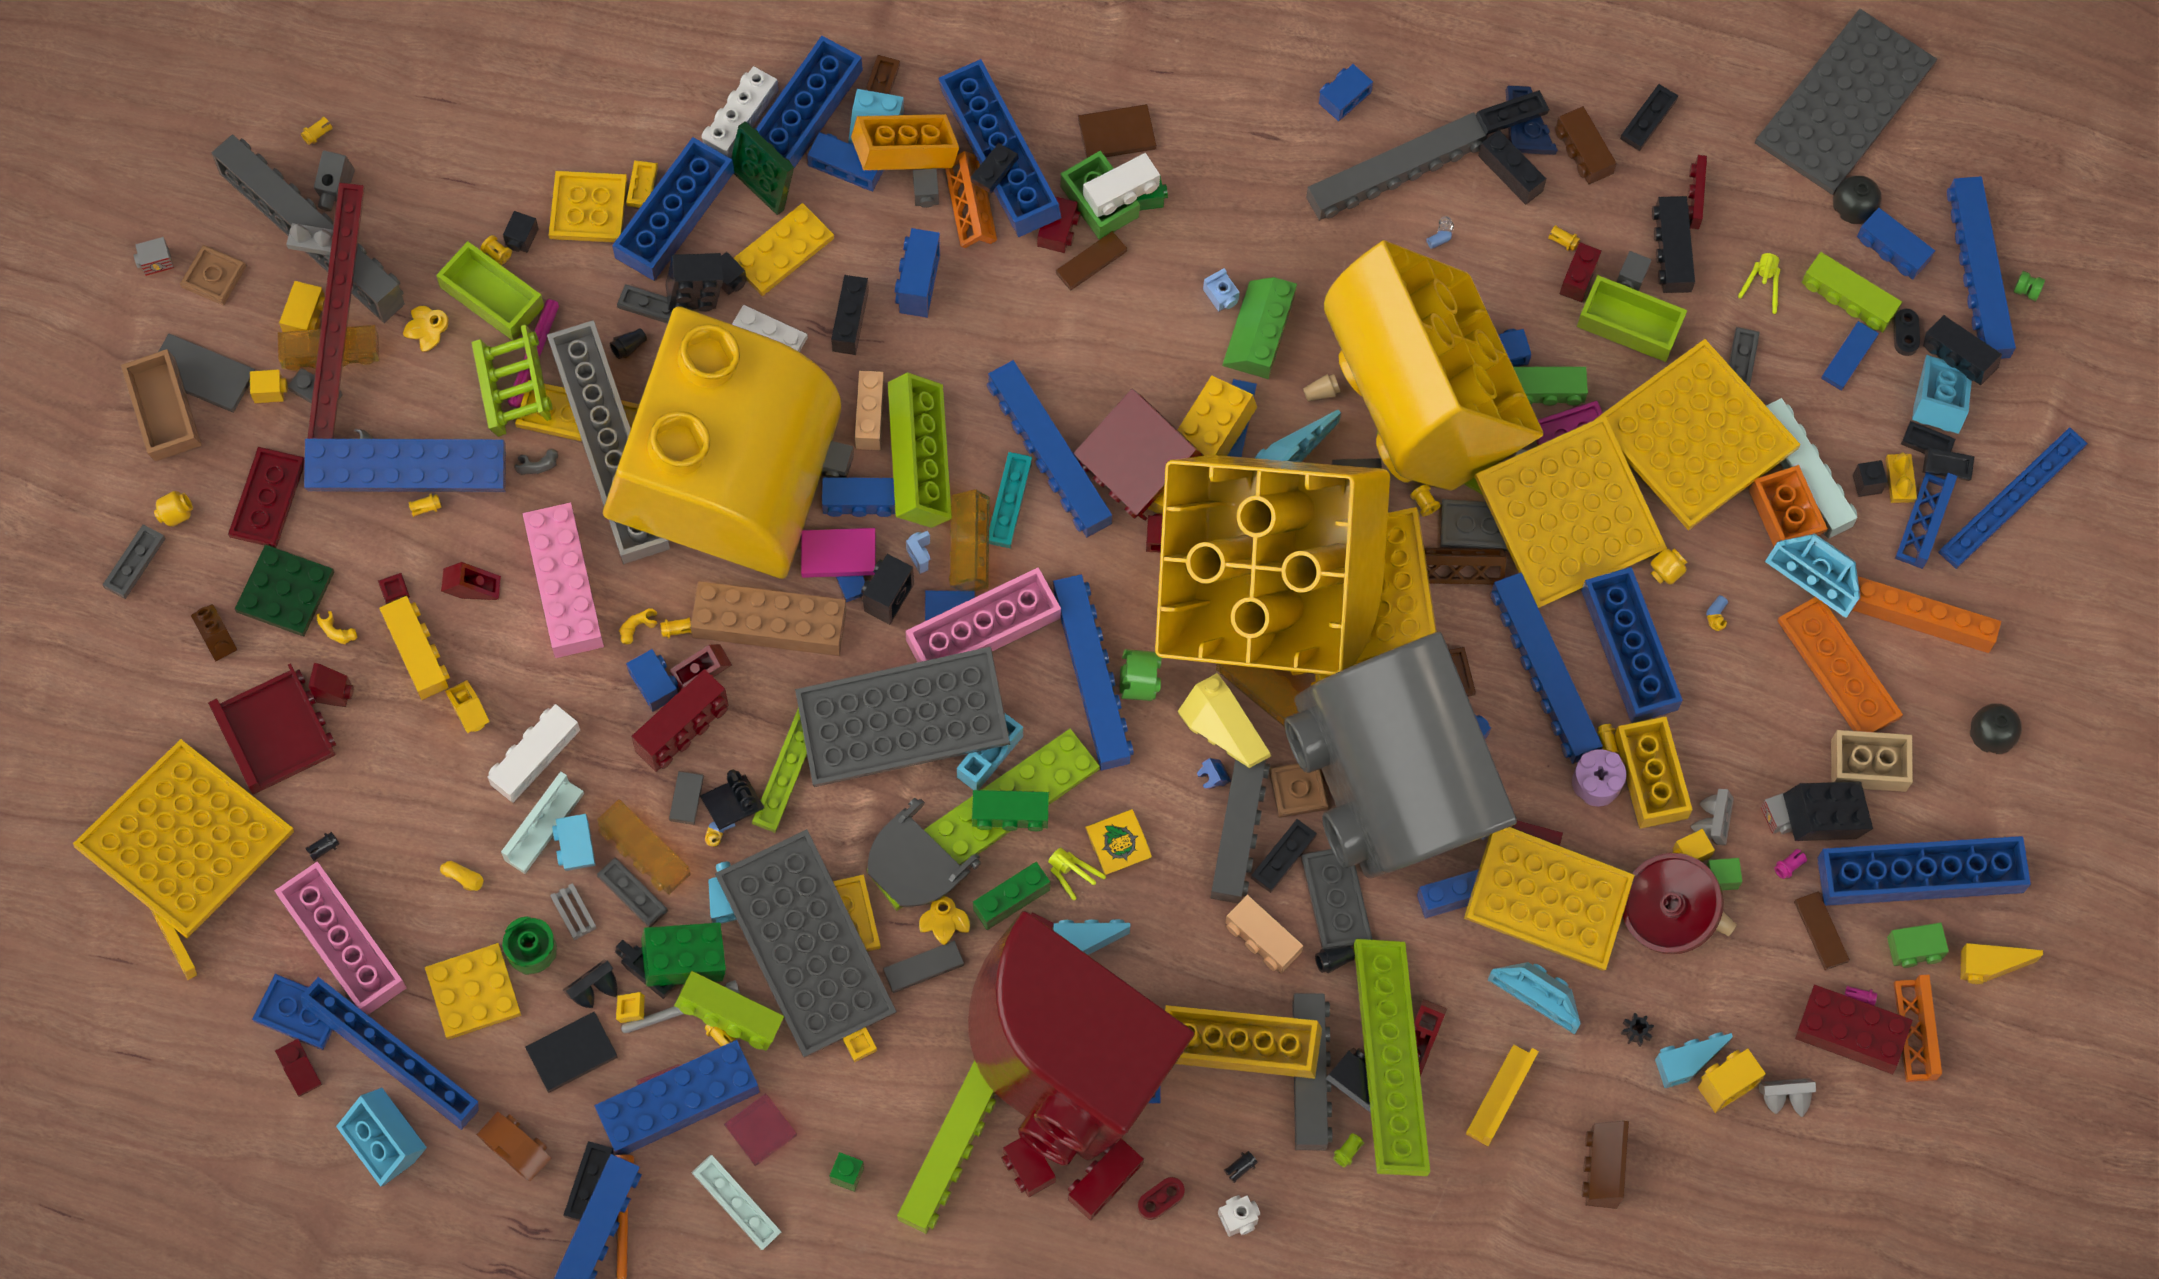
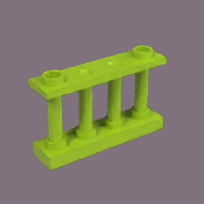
M526 325L521 326L522 338L495 347L487 346L481 339L471 342L488 428L497 437L507 434L505 425H507L508 421L536 412L547 421L551 420L550 410L553 408L551 400L546 394L537 345H539V339L536 332H532ZM525 347L527 359L497 369L493 367L492 360H494L495 356ZM530 369L532 381L501 391L497 389L496 382L499 381V378ZM534 390L535 403L507 412L502 411L501 403H503V400Z

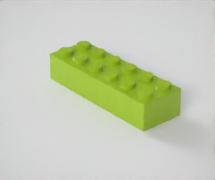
M907 372L888 382L895 513L897 518L933 528L952 519L943 384Z

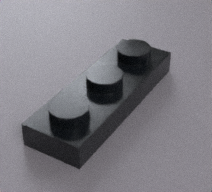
M1658 84L1623 131L1620 139L1640 151L1675 104L1678 95Z
M1540 90L1479 110L1475 116L1485 135H1488L1498 130L1547 115L1550 109Z
M1296 819L1253 872L1251 879L1271 893L1316 838L1317 833Z
M588 1141L563 1214L565 1218L580 1222L610 1154H613V1148Z

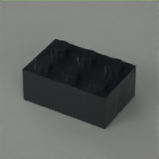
M721 253L672 255L665 284L668 310H673L678 306L687 309L692 308V310L698 309L701 312L716 309L723 283Z
M1861 782L1799 783L1783 793L1795 841L1857 839L1873 829Z

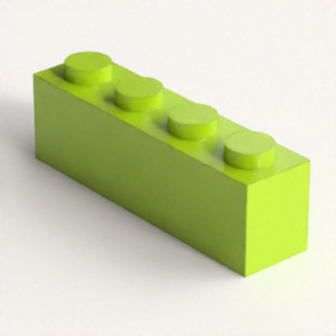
M1822 252L1818 254L1806 271L1801 282L1809 291L1817 292L1825 297L1829 303L1838 305L1846 310L1850 316L1859 318L1871 329L1882 333L1902 304V301Z
M693 971L689 974L674 1004L682 1013L693 1015L701 1019L706 1025L716 1026L726 1031L729 1036L740 1038L748 1042L753 1048L765 1051L773 1042L784 1018L783 1015Z

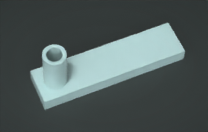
M713 1155L708 1156L691 1172L760 1250H763L781 1233L778 1227Z

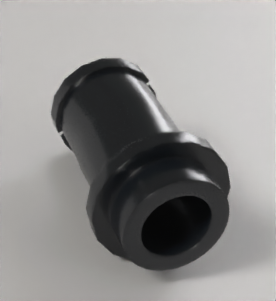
M332 832L329 834L324 833V837L306 847L313 861H316V859L332 849L336 850V846L340 845Z
M1249 1151L1246 1153L1242 1152L1241 1157L1228 1168H1225L1224 1172L1228 1176L1237 1170L1229 1177L1235 1183L1251 1168L1254 1170L1258 1162Z

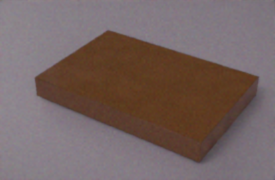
M1148 104L1078 115L1086 159L1099 151L1105 157H1112L1156 149L1157 145Z

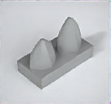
M292 223L286 243L287 248L330 256L333 230Z
M1718 789V794L1711 795L1702 800L1700 806L1706 812L1714 815V817L1699 820L1691 825L1695 832L1703 829L1707 837L1713 839L1717 845H1726L1734 801L1728 789Z
M1810 1078L1765 1081L1759 1083V1092L1764 1095L1766 1105L1775 1114L1782 1109L1786 1101V1094H1789L1794 1110L1803 1117L1810 1106L1812 1092H1816V1084Z

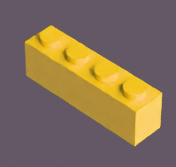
M405 596L380 607L382 616L421 700L448 689L446 680L450 676L445 665L439 666L436 660L440 655L435 644L429 645L427 638L431 635L426 624H420L417 619L421 614L416 603L410 604L408 597Z

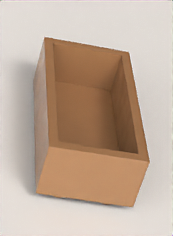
M166 349L122 364L121 368L148 455L156 462L202 446L175 357L169 350Z

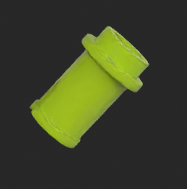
M1351 1133L1339 1150H1335L1334 1161L1342 1167L1351 1165V1159L1361 1146L1364 1145L1363 1140L1358 1135Z

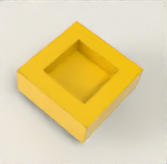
M637 992L617 996L616 1020L620 1023L643 1020L645 995Z
M866 1027L843 1038V1042L854 1063L877 1052V1047Z

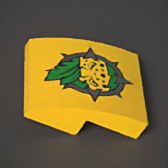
M1133 809L1085 827L1104 875L1152 857Z

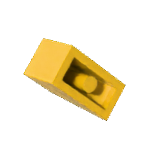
M468 680L445 691L467 733L479 731L485 724L490 722Z

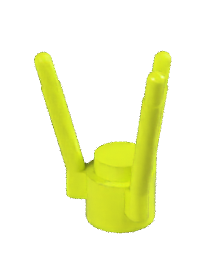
M1771 253L1762 254L1760 262H1755L1754 268L1742 287L1738 298L1741 299L1757 272L1763 277V284L1767 283L1768 278L1773 277L1772 313L1776 314L1779 274L1781 270L1778 268L1779 257Z
M1062 847L1057 849L1048 861L1053 866L1050 871L1058 878L1072 900H1076V896L1061 872L1067 874L1072 869L1086 881L1096 885V881L1076 866L1075 863L1101 879H1106V875L1078 859L1071 852L1067 853Z

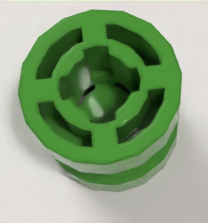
M2022 271L2013 293L2018 295L2025 294L2030 300L2036 302L2045 279L2031 277L2030 273Z

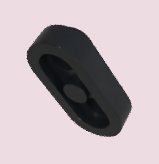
M1902 309L1897 312L1893 321L1894 347L1899 354L1911 356L1916 353L1920 345L1919 317L1911 309ZM1904 317H1908L1911 321H1905ZM1904 339H1909L1912 343H1906Z

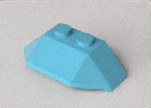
M1815 533L1778 541L1765 560L1767 564L1845 618L1848 617L1860 599L1856 562Z
M1529 962L1495 968L1491 971L1488 981L1575 1035L1581 1023L1572 989L1568 987L1564 980L1558 977L1554 979L1546 974L1547 971L1538 964L1532 965Z

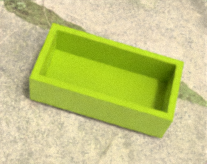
M469 241L436 275L442 290L512 341L522 333L521 326H528L544 307L542 295Z
M1597 275L1580 314L1577 327L1666 362L1687 310Z

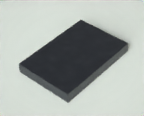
M595 1011L525 1046L548 1093L618 1058Z

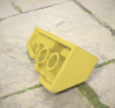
M1218 673L1194 686L1178 710V714L1191 731L1196 734L1200 733L1211 744H1217L1226 750L1228 755L1248 768L1271 757L1264 742Z

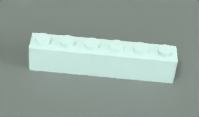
M1782 398L1766 405L1801 444L1798 450L1781 461L1780 464L1784 470L1797 465L1800 466L1828 528L1824 532L1827 539L1853 527L1858 518L1855 507L1847 502L1840 484L1835 483L1829 466L1821 461L1817 447L1809 442L1804 427L1797 423L1790 405L1785 404Z

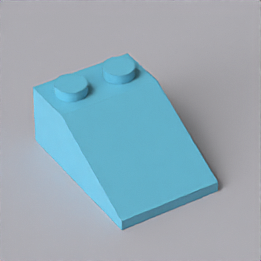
M1926 355L1914 402L1912 420L1959 434L1969 413L1972 381L1956 368L1947 365L1944 360Z

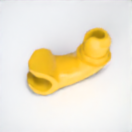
M648 608L628 618L619 629L621 642L623 644H631L635 628L640 624L654 628L657 625V621L648 620V618L657 615V612L654 609Z
M328 611L329 617L327 619H321L320 613L317 614L318 625L330 639L344 645L349 643V641L357 639L355 629L342 630L333 627L334 618L331 611Z
M447 861L440 866L442 875L455 879L462 884L465 890L478 891L481 889L484 880L480 874L453 861Z

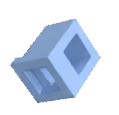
M1225 268L1204 279L1203 291L1218 312L1224 308L1230 309L1237 304L1240 292L1227 275Z

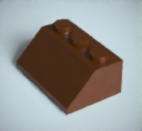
M1629 1121L1596 1123L1592 1126L1591 1131L1586 1132L1585 1146L1589 1147V1157L1585 1156L1583 1171L1588 1172L1587 1182H1583L1582 1197L1586 1198L1585 1206L1617 1209L1623 1200Z

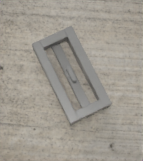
M572 883L568 885V888H563L559 890L560 892L553 893L550 896L572 938L576 940L597 928ZM568 894H573L589 926L585 927ZM562 897L580 928L578 932L574 930L559 902V899Z

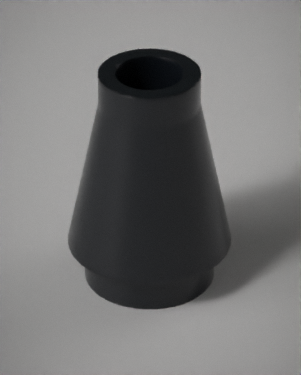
M639 328L614 337L613 341L610 342V348L618 359L627 358L642 343L647 341L646 334Z
M1351 946L1321 949L1319 953L1315 954L1316 965L1321 973L1327 972L1329 974L1348 962L1355 960V954Z

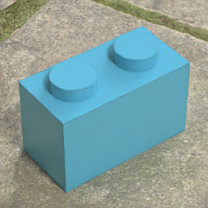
M581 814L556 819L557 825L552 826L554 840H559L561 850L556 851L559 866L563 865L565 871L596 866L588 816Z

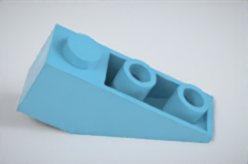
M1120 919L1111 920L1109 923H1099L1098 920H1086L1084 923L1061 920L1059 923H1054L1053 930L1089 955L1130 934V923H1125L1124 920Z
M1723 1032L1710 1035L1708 1037L1709 1040L1700 1042L1699 1039H1693L1684 1043L1685 1046L1675 1049V1046H1668L1661 1049L1655 1062L1664 1088L1687 1083L1694 1078L1730 1042L1733 1037L1732 1033L1724 1035Z

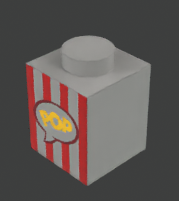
M164 237L135 244L137 254H134L137 268L142 267L145 276L174 268Z
M1783 793L1765 799L1761 805V810L1772 834L1791 832L1792 828Z

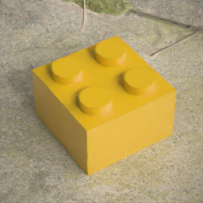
M1739 1049L1726 1057L1727 1060L1721 1066L1718 1063L1712 1065L1705 1071L1706 1074L1701 1077L1702 1082L1698 1089L1715 1113L1756 1088L1766 1075L1749 1049L1740 1052Z

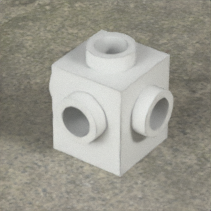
M1240 1195L1234 1196L1226 1201L1227 1205L1219 1208L1218 1215L1229 1237L1239 1232L1241 1235L1250 1233L1258 1223L1259 1208L1255 1201L1250 1202L1248 1195L1242 1198Z

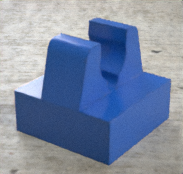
M1207 759L1202 763L1203 766L1197 772L1198 777H1204L1208 774L1209 781L1203 785L1207 789L1225 786L1231 782L1219 759Z

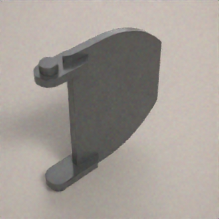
M916 798L909 802L910 808H904L879 832L872 844L868 858V875L902 907L921 906L942 898L971 872L969 869L973 868L975 870L982 863L979 860L980 856L975 853L960 866L912 819L925 804L922 799L917 800Z

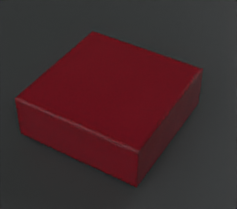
M402 573L378 580L386 604L405 596L410 598Z

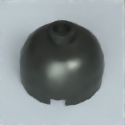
M1865 176L1846 178L1837 187L1833 197L1835 211L1837 209L1841 215L1840 218L1851 224H1864L1880 208L1882 202L1881 191L1878 185L1872 179Z
M1989 704L1982 707L1972 718L1970 736L1974 744L1982 751L2003 754L2010 751L2019 741L2022 731L2021 720L2018 714L2009 706Z

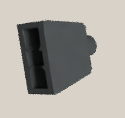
M323 150L314 184V189L320 196L317 206L319 209L332 211L334 201L337 202L339 183H351L355 168L347 156Z

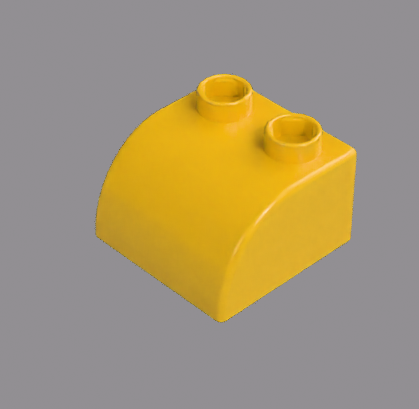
M1382 240L1350 264L1334 281L1325 297L1324 312L1341 348L1338 355L1339 364L1348 383L1363 397L1379 432L1376 437L1379 455L1388 470L1403 483L1416 481L1452 491L1473 479L1475 474L1493 467L1543 436V430L1469 273Z
M675 307L669 318L603 508L604 517L779 579L786 578L789 574L820 479L828 448L841 414V399L835 384L812 360L779 341L684 307Z
M1219 455L1168 461L1165 467L1155 653L1157 656L1169 659L1333 675L1353 666L1370 638L1382 594L1390 473L1385 469Z

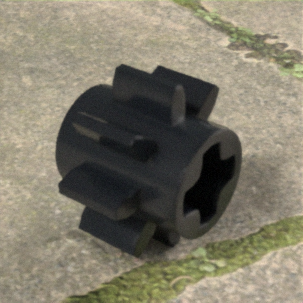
M1634 1013L1632 1021L1629 1019L1624 1020L1623 1024L1628 1028L1623 1029L1621 1035H1627L1629 1039L1627 1044L1637 1042L1638 1046L1641 1047L1643 1039L1651 1040L1652 1035L1648 1031H1651L1654 1025L1648 1024L1646 1021L1647 1015L1641 1018ZM1634 1026H1637L1638 1030H1642L1641 1034H1638L1637 1030H1633Z

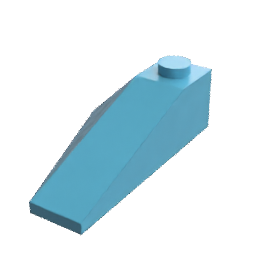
M1336 410L1274 442L1266 450L1264 448L1260 450L1255 458L1302 462L1340 422L1342 412Z

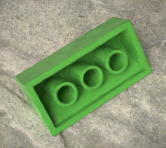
M1275 277L1249 282L1222 366L1269 379L1295 298L1296 283Z

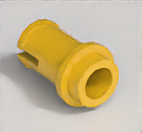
M322 117L309 128H303L301 136L308 145L311 143L315 144L318 138L333 129L332 125H327L326 123L329 121Z
M1556 225L1550 232L1552 234H1549L1548 239L1566 247L1567 251H1575L1581 240L1577 237V234L1572 235Z
M429 493L428 497L408 502L413 517L433 510L438 512L437 509L442 508L438 494L432 495V493Z
M690 617L674 621L665 619V622L660 623L662 637H667L668 639L673 635L692 633Z
M1612 724L1598 726L1597 735L1603 745L1602 750L1619 754L1614 736L1615 728H1612Z
M705 1026L706 1035L708 1037L711 1036L721 1047L736 1040L729 1036L726 1031L716 1026Z

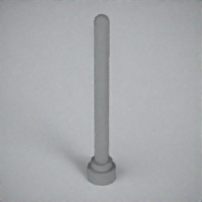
M736 980L728 982L724 986L740 994ZM674 1006L645 1016L643 1020L625 1023L622 1025L621 1030L623 1033H630L684 1013Z

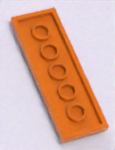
M1814 597L1778 618V623L1853 731L1878 732L1902 718L1903 714L1824 602Z

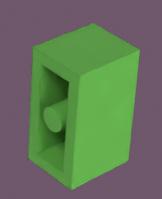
M1942 923L1892 930L1887 936L1894 966L1902 965L1903 968H1910L1918 965V962L1927 961V964H1936L1941 962L1949 952Z

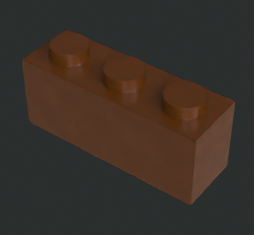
M1584 106L1558 116L1555 127L1556 135L1565 143L1568 156L1574 159L1579 175L1585 178L1588 185L1614 174L1617 163Z

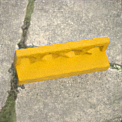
M1513 1044L1466 1135L1489 1146L1539 1051L1532 1048L1530 1052H1527Z

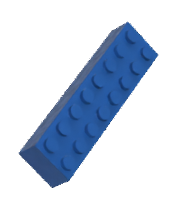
M981 59L939 77L942 94L980 165L998 143L1018 154L1019 159L993 190L1017 236L1021 237L1061 219L1059 204Z
M305 439L304 488L307 491L506 492V443L504 440Z
M2023 836L1822 849L1817 857L1825 906L2024 893L2031 885Z

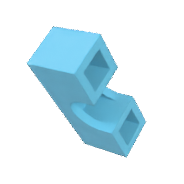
M1006 713L1005 718L1011 745L969 753L957 767V778L973 790H979L1023 738V726Z

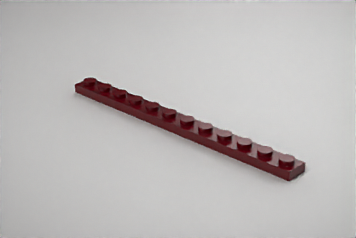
M339 183L307 439H334L364 185Z

